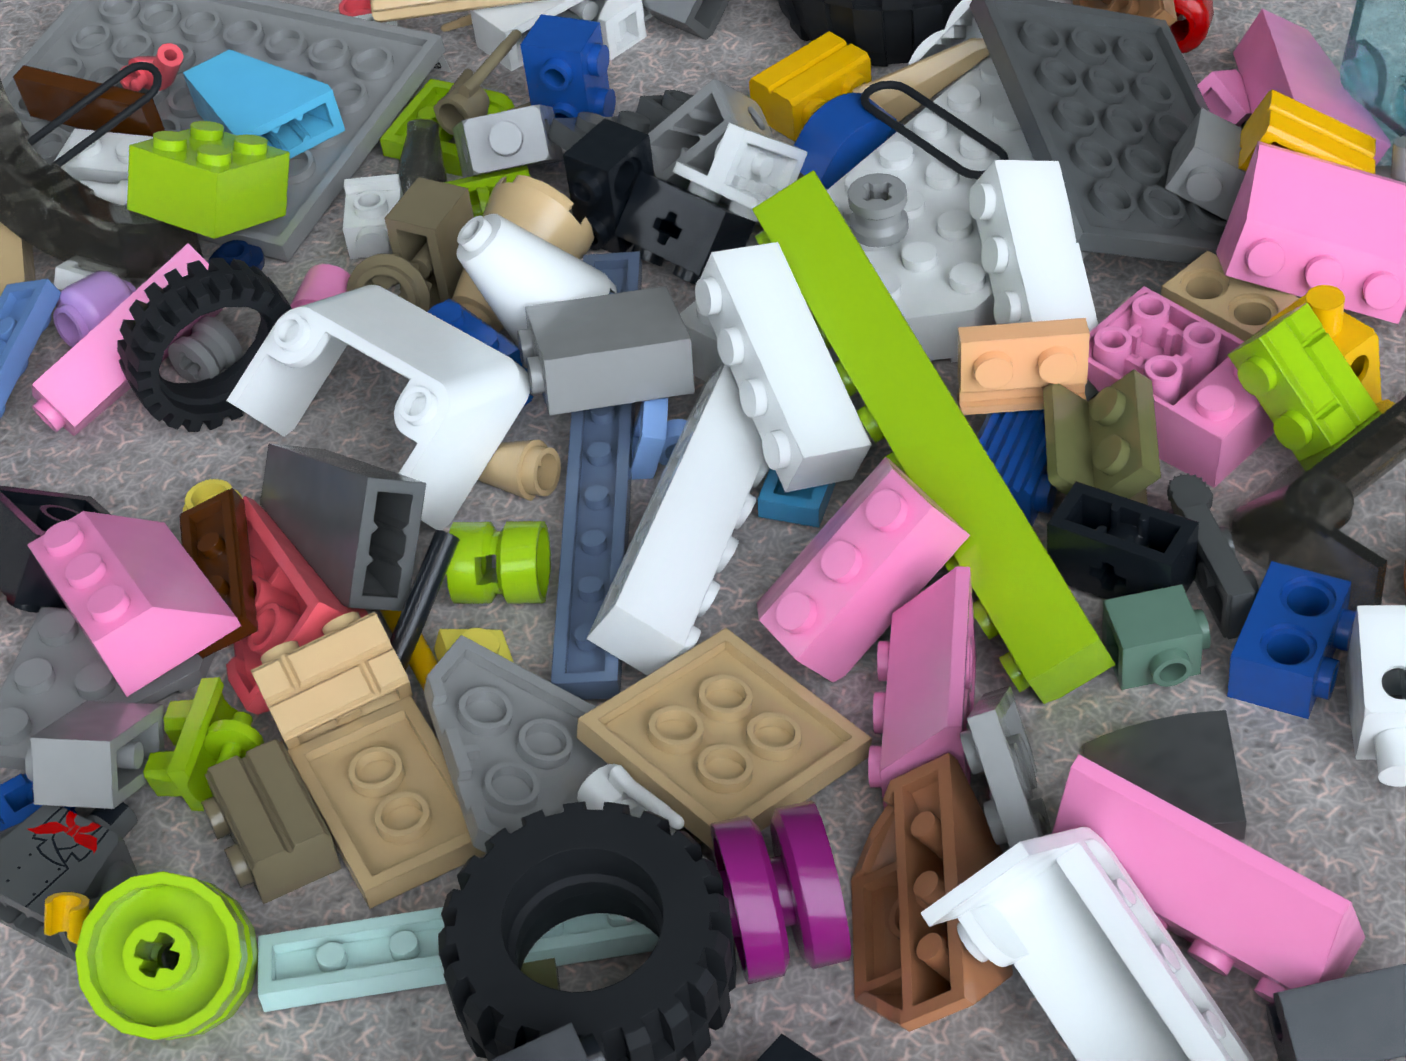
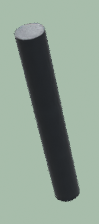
M435 530L390 639L391 645L405 672L460 541L458 537L442 530Z

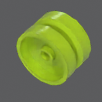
M165 871L130 877L103 894L83 921L75 952L79 986L95 1014L121 1033L151 1040H174L202 1035L233 1017L252 991L258 967L255 928L240 903L212 883ZM170 944H173L170 950L178 952L180 955L178 964L174 969L165 968L162 963V953Z

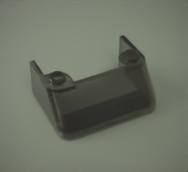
M1406 390L1376 403L1379 410L1357 426L1355 430L1340 442L1304 460H1296L1237 505L1230 513L1228 529L1232 535L1235 550L1265 570H1268L1271 561L1352 581L1349 610L1356 611L1357 606L1381 605L1387 560L1339 529L1346 525L1352 517L1354 498L1406 458Z

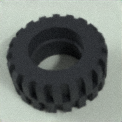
M583 801L563 804L564 812L545 817L542 809L522 817L523 827L511 834L506 828H503L484 843L487 854L482 859L476 855L468 859L457 874L461 890L453 889L446 896L441 912L445 927L438 934L439 956L444 969L443 975L458 1022L461 1023L465 1039L477 1057L487 1058L490 1061L571 1022L578 1038L590 1033L594 1035L606 1061H680L684 1057L688 1061H698L711 1046L709 1028L717 1030L723 1027L731 1009L729 992L736 988L737 965L729 901L724 896L722 878L714 862L702 857L701 845L687 832L677 830L671 836L669 820L650 811H643L641 817L638 818L630 814L629 805L604 802L603 810H588L586 802ZM594 913L625 916L643 924L659 938L653 952L635 972L613 985L597 990L584 992L561 991L539 984L521 971L527 954L546 932L556 925L577 916Z

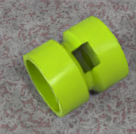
M491 521L452 523L449 533L460 539L446 572L448 590L454 604H489L493 602L497 594H502L508 604L546 602L551 573V547L548 527L545 521H507L501 531H497ZM492 555H496V568H492Z

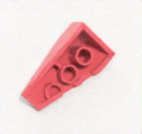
M244 496L258 631L233 643L235 657L226 664L228 681L245 709L259 715L268 712L269 709L251 670L262 665L260 658L265 652L288 641H297L299 646H303L324 636L323 627L336 617L349 612H358L362 618L368 615V612L365 609L348 608L342 605L268 513L255 500Z

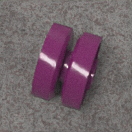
M812 800L775 808L770 824L774 857L770 858L759 826L747 815L711 823V838L716 867L723 881L724 896L729 901L733 939L743 975L748 984L785 976L790 961L786 927L791 926L800 956L813 969L850 961V933L839 877L822 818L816 804Z

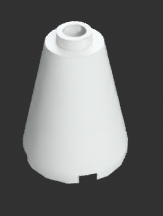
M489 214L484 217L476 216L469 220L458 234L457 242L459 245L456 253L458 260L517 346V331L527 329L525 307L608 295L610 291L617 293L616 285L602 271L498 214Z

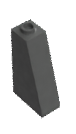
M269 443L260 505L342 605L348 608L403 610L411 590L426 483L326 449Z

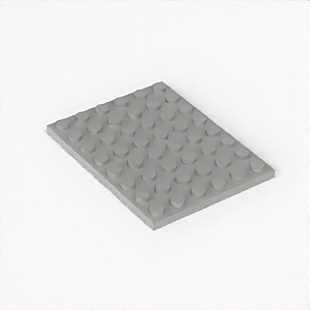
M73 0L0 82V188L35 197L33 186L19 188L12 186L6 181L3 174L4 162L17 146L51 122L30 117L13 78L23 65L104 83L118 73L123 66L128 65L130 59L136 56H156L161 45L166 43L175 44L183 52L182 64L174 82L165 90L158 91L153 100L165 131L179 132L190 129L192 122L204 121L197 112L183 72L230 49L328 84L333 90L345 131L289 159L286 216L213 239L139 213L121 212L113 205L61 200L59 203L220 245L232 240H243L248 244L259 246L264 256L288 262L344 188V179H350L445 53L442 37L433 33L276 0ZM120 81L114 85L115 87L123 88ZM142 88L139 92L146 94L149 90ZM63 124L58 126L14 161L11 170L12 175L20 180L29 179L37 175L54 162L73 130L80 128Z

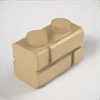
M349 612L338 616L323 627L324 636L303 646H299L297 641L281 643L265 652L260 658L262 665L251 670L288 750L410 695L413 696L408 676L375 612L362 618L358 612Z

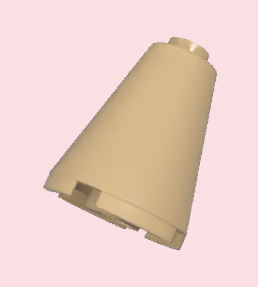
M517 175L512 183H506V177L501 178L493 188L483 213V217L489 214H498L580 260L583 258V255L587 254L594 240L592 226L585 217L581 224H579L569 212L574 203L566 195L545 182L525 175ZM463 267L452 300H455L497 332H500L504 328Z

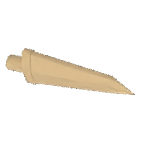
M971 38L872 82L863 83L852 91L853 93H863L867 87L877 82L897 81L909 85L928 99H931L990 54L983 38ZM883 89L874 92L869 97L896 118L898 122L922 106V104L904 92L895 89Z

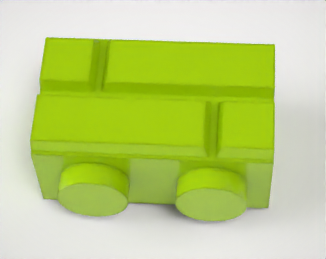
M1308 302L1275 319L1227 354L1238 370V379L1242 387L1256 397L1273 422V429L1277 439L1286 448L1291 449L1298 461L1304 460L1340 442L1355 430L1357 426L1379 410L1330 335L1322 327V323Z

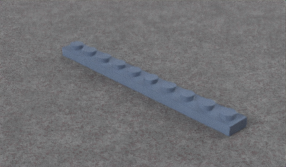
M640 251L583 255L585 263L605 273L616 285L617 293L641 290L642 263ZM636 402L571 412L551 683L582 700L610 699L621 692L622 660L586 638L628 550L632 441Z

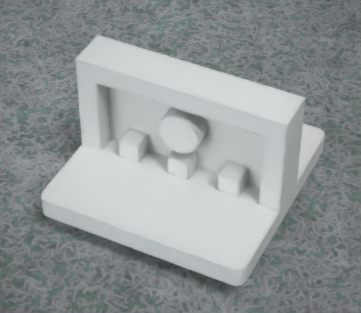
M728 123L724 136L716 147L714 160L709 172L676 161L672 172L690 180L687 189L689 192L716 203L720 200L730 205L728 210L759 222L752 209L797 180L808 152L789 143Z

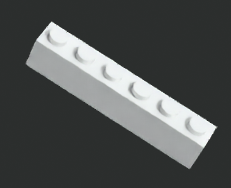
M723 362L705 382L586 638L647 676L696 645L701 630L694 626L695 620L706 613L720 589V584L713 580L716 572L720 573L733 556L739 540L731 536L733 530H738L751 513L757 498L749 492L752 487L756 488L770 468L765 461L762 439L753 418L748 417L742 409L739 395L740 389L731 368L724 365Z

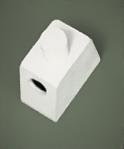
M1406 605L1357 606L1344 671L1355 760H1377L1378 779L1381 783L1394 787L1406 786ZM1389 695H1402V699H1396Z

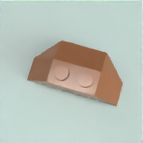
M950 753L890 780L883 797V801L887 806L871 828L851 878L854 999L868 1010L909 1032L973 1006L1013 975L1012 965L1000 967L990 960L981 962L967 950L957 931V924L960 922L958 918L929 927L921 915L922 911L1003 854L1000 845H997L993 839L987 819L958 760Z

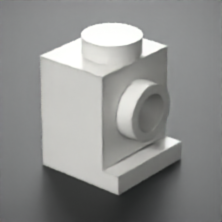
M399 174L344 179L346 198L343 233L350 259L368 258L375 254H392L384 218L403 196Z

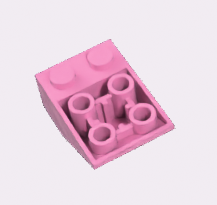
M1145 286L1090 331L1087 379L1099 392L1117 382L1133 369L1152 380L1159 459L1185 473H1189V475L1196 474V477H1202L1203 482L1215 488L1274 433L1273 422L1256 397L1242 387L1238 379V370L1227 355L1245 341Z

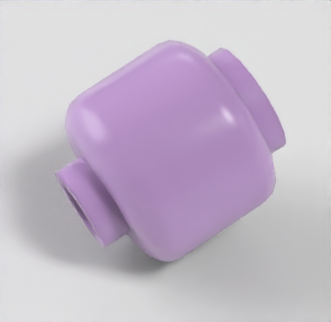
M109 271L94 272L67 286L61 291L53 314L54 324L59 335L67 345L73 348L136 291V288L130 282L122 280Z

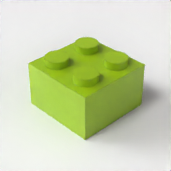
M211 121L192 122L190 129L179 132H155L153 139L129 145L127 210L213 239L286 216L290 152L267 145L268 140L261 136L234 135L224 132L222 124Z

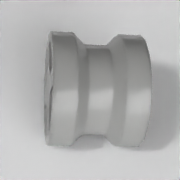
M882 173L869 174L856 179L850 185L847 193L849 208L853 211L849 220L850 229L857 241L862 245L877 248L891 246L900 242L906 236L909 229L907 212L904 210L907 203L905 183L898 177Z
M209 316L202 317L193 325L189 337H179L168 348L169 359L173 367L183 379L192 383L208 378L212 379L219 375L222 369H228L243 357L242 347L233 332L224 323Z

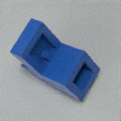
M862 93L843 94L825 103L810 117L794 146L808 152L800 172L805 176L814 170L825 189L833 186L897 132L866 111L861 104L860 97ZM869 98V102L872 105H874L875 107L883 111L885 114L896 120V118H894L892 115H890L887 111H885L883 108H881L879 105H877L874 101H872Z

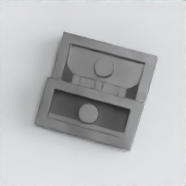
M1226 710L1197 712L1150 720L1113 731L1083 744L1084 757L1236 840L1245 839L1247 821Z

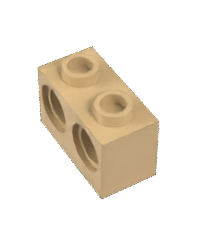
M1206 251L1161 286V296L1243 341L1250 339L1251 336L1264 328L1273 316L1299 299L1286 292L1225 276L1218 256L1210 251Z

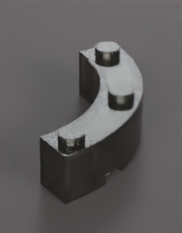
M0 78V222L23 240L64 262L67 260L78 262V267L92 272L109 271L118 274L122 278L149 279L187 243L203 257L197 233L127 210V204L122 206L95 196L93 189L73 178L56 163L49 165L26 140L25 136L30 134L15 113Z

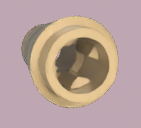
M541 440L501 442L478 480L532 501L536 495L549 496L557 487L561 473L560 457L554 448L547 447Z

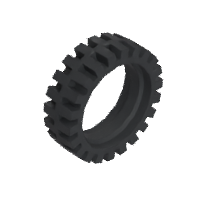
M210 258L208 270L200 260L187 263L188 275L184 277L181 276L176 268L164 274L169 285L162 289L153 282L144 290L150 301L144 303L136 299L129 309L134 320L124 319L120 332L124 339L117 342V352L121 357L119 360L121 369L143 406L159 422L163 419L168 427L178 430L183 425L188 432H199L203 422L209 430H213L222 426L223 418L229 417L231 421L242 417V410L226 400L277 320L284 313L292 309L281 291L262 270L254 265L250 268L244 261L233 259L229 265L224 258ZM225 307H249L259 312L261 321L254 342L239 361L221 374L216 375L212 379L208 378L193 383H173L160 376L159 369L164 351L178 332L198 317Z

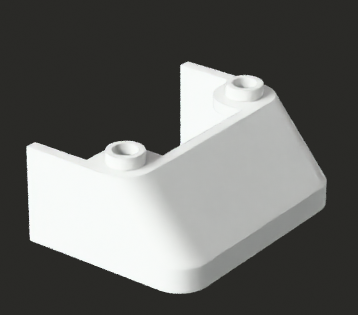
M366 285L291 309L284 313L269 332L226 401L285 437L295 429L347 345L408 378L409 382L396 402L394 420L398 430L416 442L417 445L398 474L426 483L421 521L435 530L446 528L454 519L525 405L531 389L526 370L507 355L378 285Z
M1079 827L1018 842L921 912L929 927L958 918L960 921L957 924L959 937L967 950L977 960L981 962L990 960L1000 967L1014 964L1077 1061H1254L1114 852L1097 833L1088 827Z

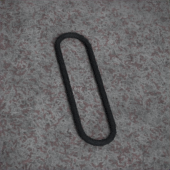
M137 62L126 66L17 146L4 162L3 174L6 181L14 187L26 188L36 185L148 103L161 87L162 75L159 69L152 63ZM138 70H147L152 73L154 77L153 85L145 95L37 175L24 180L16 179L12 175V165L23 152L127 75Z
M877 82L867 87L860 97L861 104L867 112L966 178L978 180L986 170L975 171L963 167L869 102L870 95L883 89H895L904 92L997 154L1000 160H1009L1007 152L1002 147L902 82Z

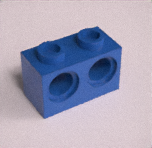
M1271 561L1230 656L1227 697L1309 719L1317 697L1329 700L1332 696L1340 667V660L1333 659L1336 649L1347 652L1349 650L1356 611L1348 609L1352 581Z

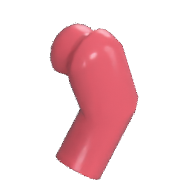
M166 43L159 47L156 56H136L128 61V65L137 62H147L156 66L162 75L161 87L159 89L161 91L168 88L174 82L184 57L182 50L177 45ZM138 70L127 75L120 83L125 89L139 92L142 88L150 90L154 77L147 70Z

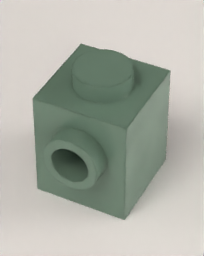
M1182 584L1103 600L1102 642L1116 664L1113 666V670L1121 690L1154 683L1159 686L1170 687L1184 682L1189 676L1201 674L1202 650L1209 649L1211 645L1210 629L1203 610H1193Z

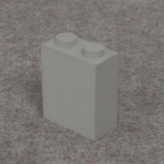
M667 286L525 307L527 329L517 331L522 366H527L531 393H542L549 416L695 393L691 337Z

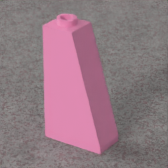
M1262 8L1233 52L1238 71L1243 78L1252 114L1268 91L1273 89L1376 138V154L1374 159L1375 166H1377L1391 146L1386 134L1309 30Z
M189 243L32 384V396L37 400L32 409L53 431L58 432L64 427L75 436L131 388L119 363L121 357L117 352L118 340L124 339L120 332L124 319L134 320L129 309L136 299L144 303L150 301L144 290L153 282L162 289L169 285L164 274L176 268L181 276L184 277L188 275L187 263L200 260L208 270L209 263ZM223 308L198 317L180 330L170 345L179 337H189L193 325L202 317H215ZM168 346L167 349L164 351V355H163L162 361L165 360V359L169 356V354H168V348H169V346Z

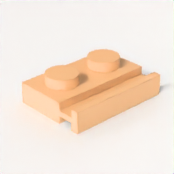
M1086 318L958 327L957 378L959 393H957V401L964 415L1042 410L1044 409L1043 388L1049 384H1060L1086 400L1085 384H1087L1090 338Z

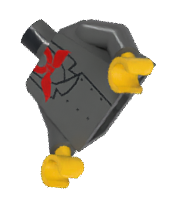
M122 802L114 809L95 808L87 818H84L61 806L43 805L23 822L0 831V923L76 961L75 952L83 921L103 894L130 877L138 875L123 840L138 822L132 809Z

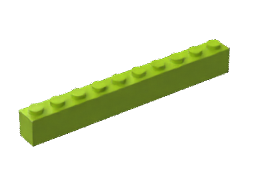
M815 171L809 172L754 207L752 210L764 231L755 236L758 244L779 243L806 304L813 313L812 317L827 349L833 348L839 358L834 364L849 396L851 397L859 392L866 404L856 410L871 438L875 443L886 438L893 452L885 457L900 468L970 534L968 539L944 565L948 572L955 567H970L972 588L979 598L973 602L974 617L989 640L1000 634L1009 652L1000 656L999 660L1018 691L1022 692L1031 686L1042 703L1046 704L1065 696L1115 666L1114 660Z

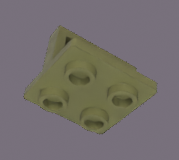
M1133 369L1111 386L1102 389L1089 402L1060 384H1049L1043 388L1049 482L1065 495L1068 494L1077 481L1148 505L1146 488L1161 478L1152 380Z

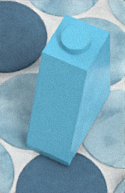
M230 49L183 72L197 112L204 121L220 123L224 126V132L234 135L247 134L264 137L268 140L267 145L290 152L289 159L345 131L333 90L328 84Z

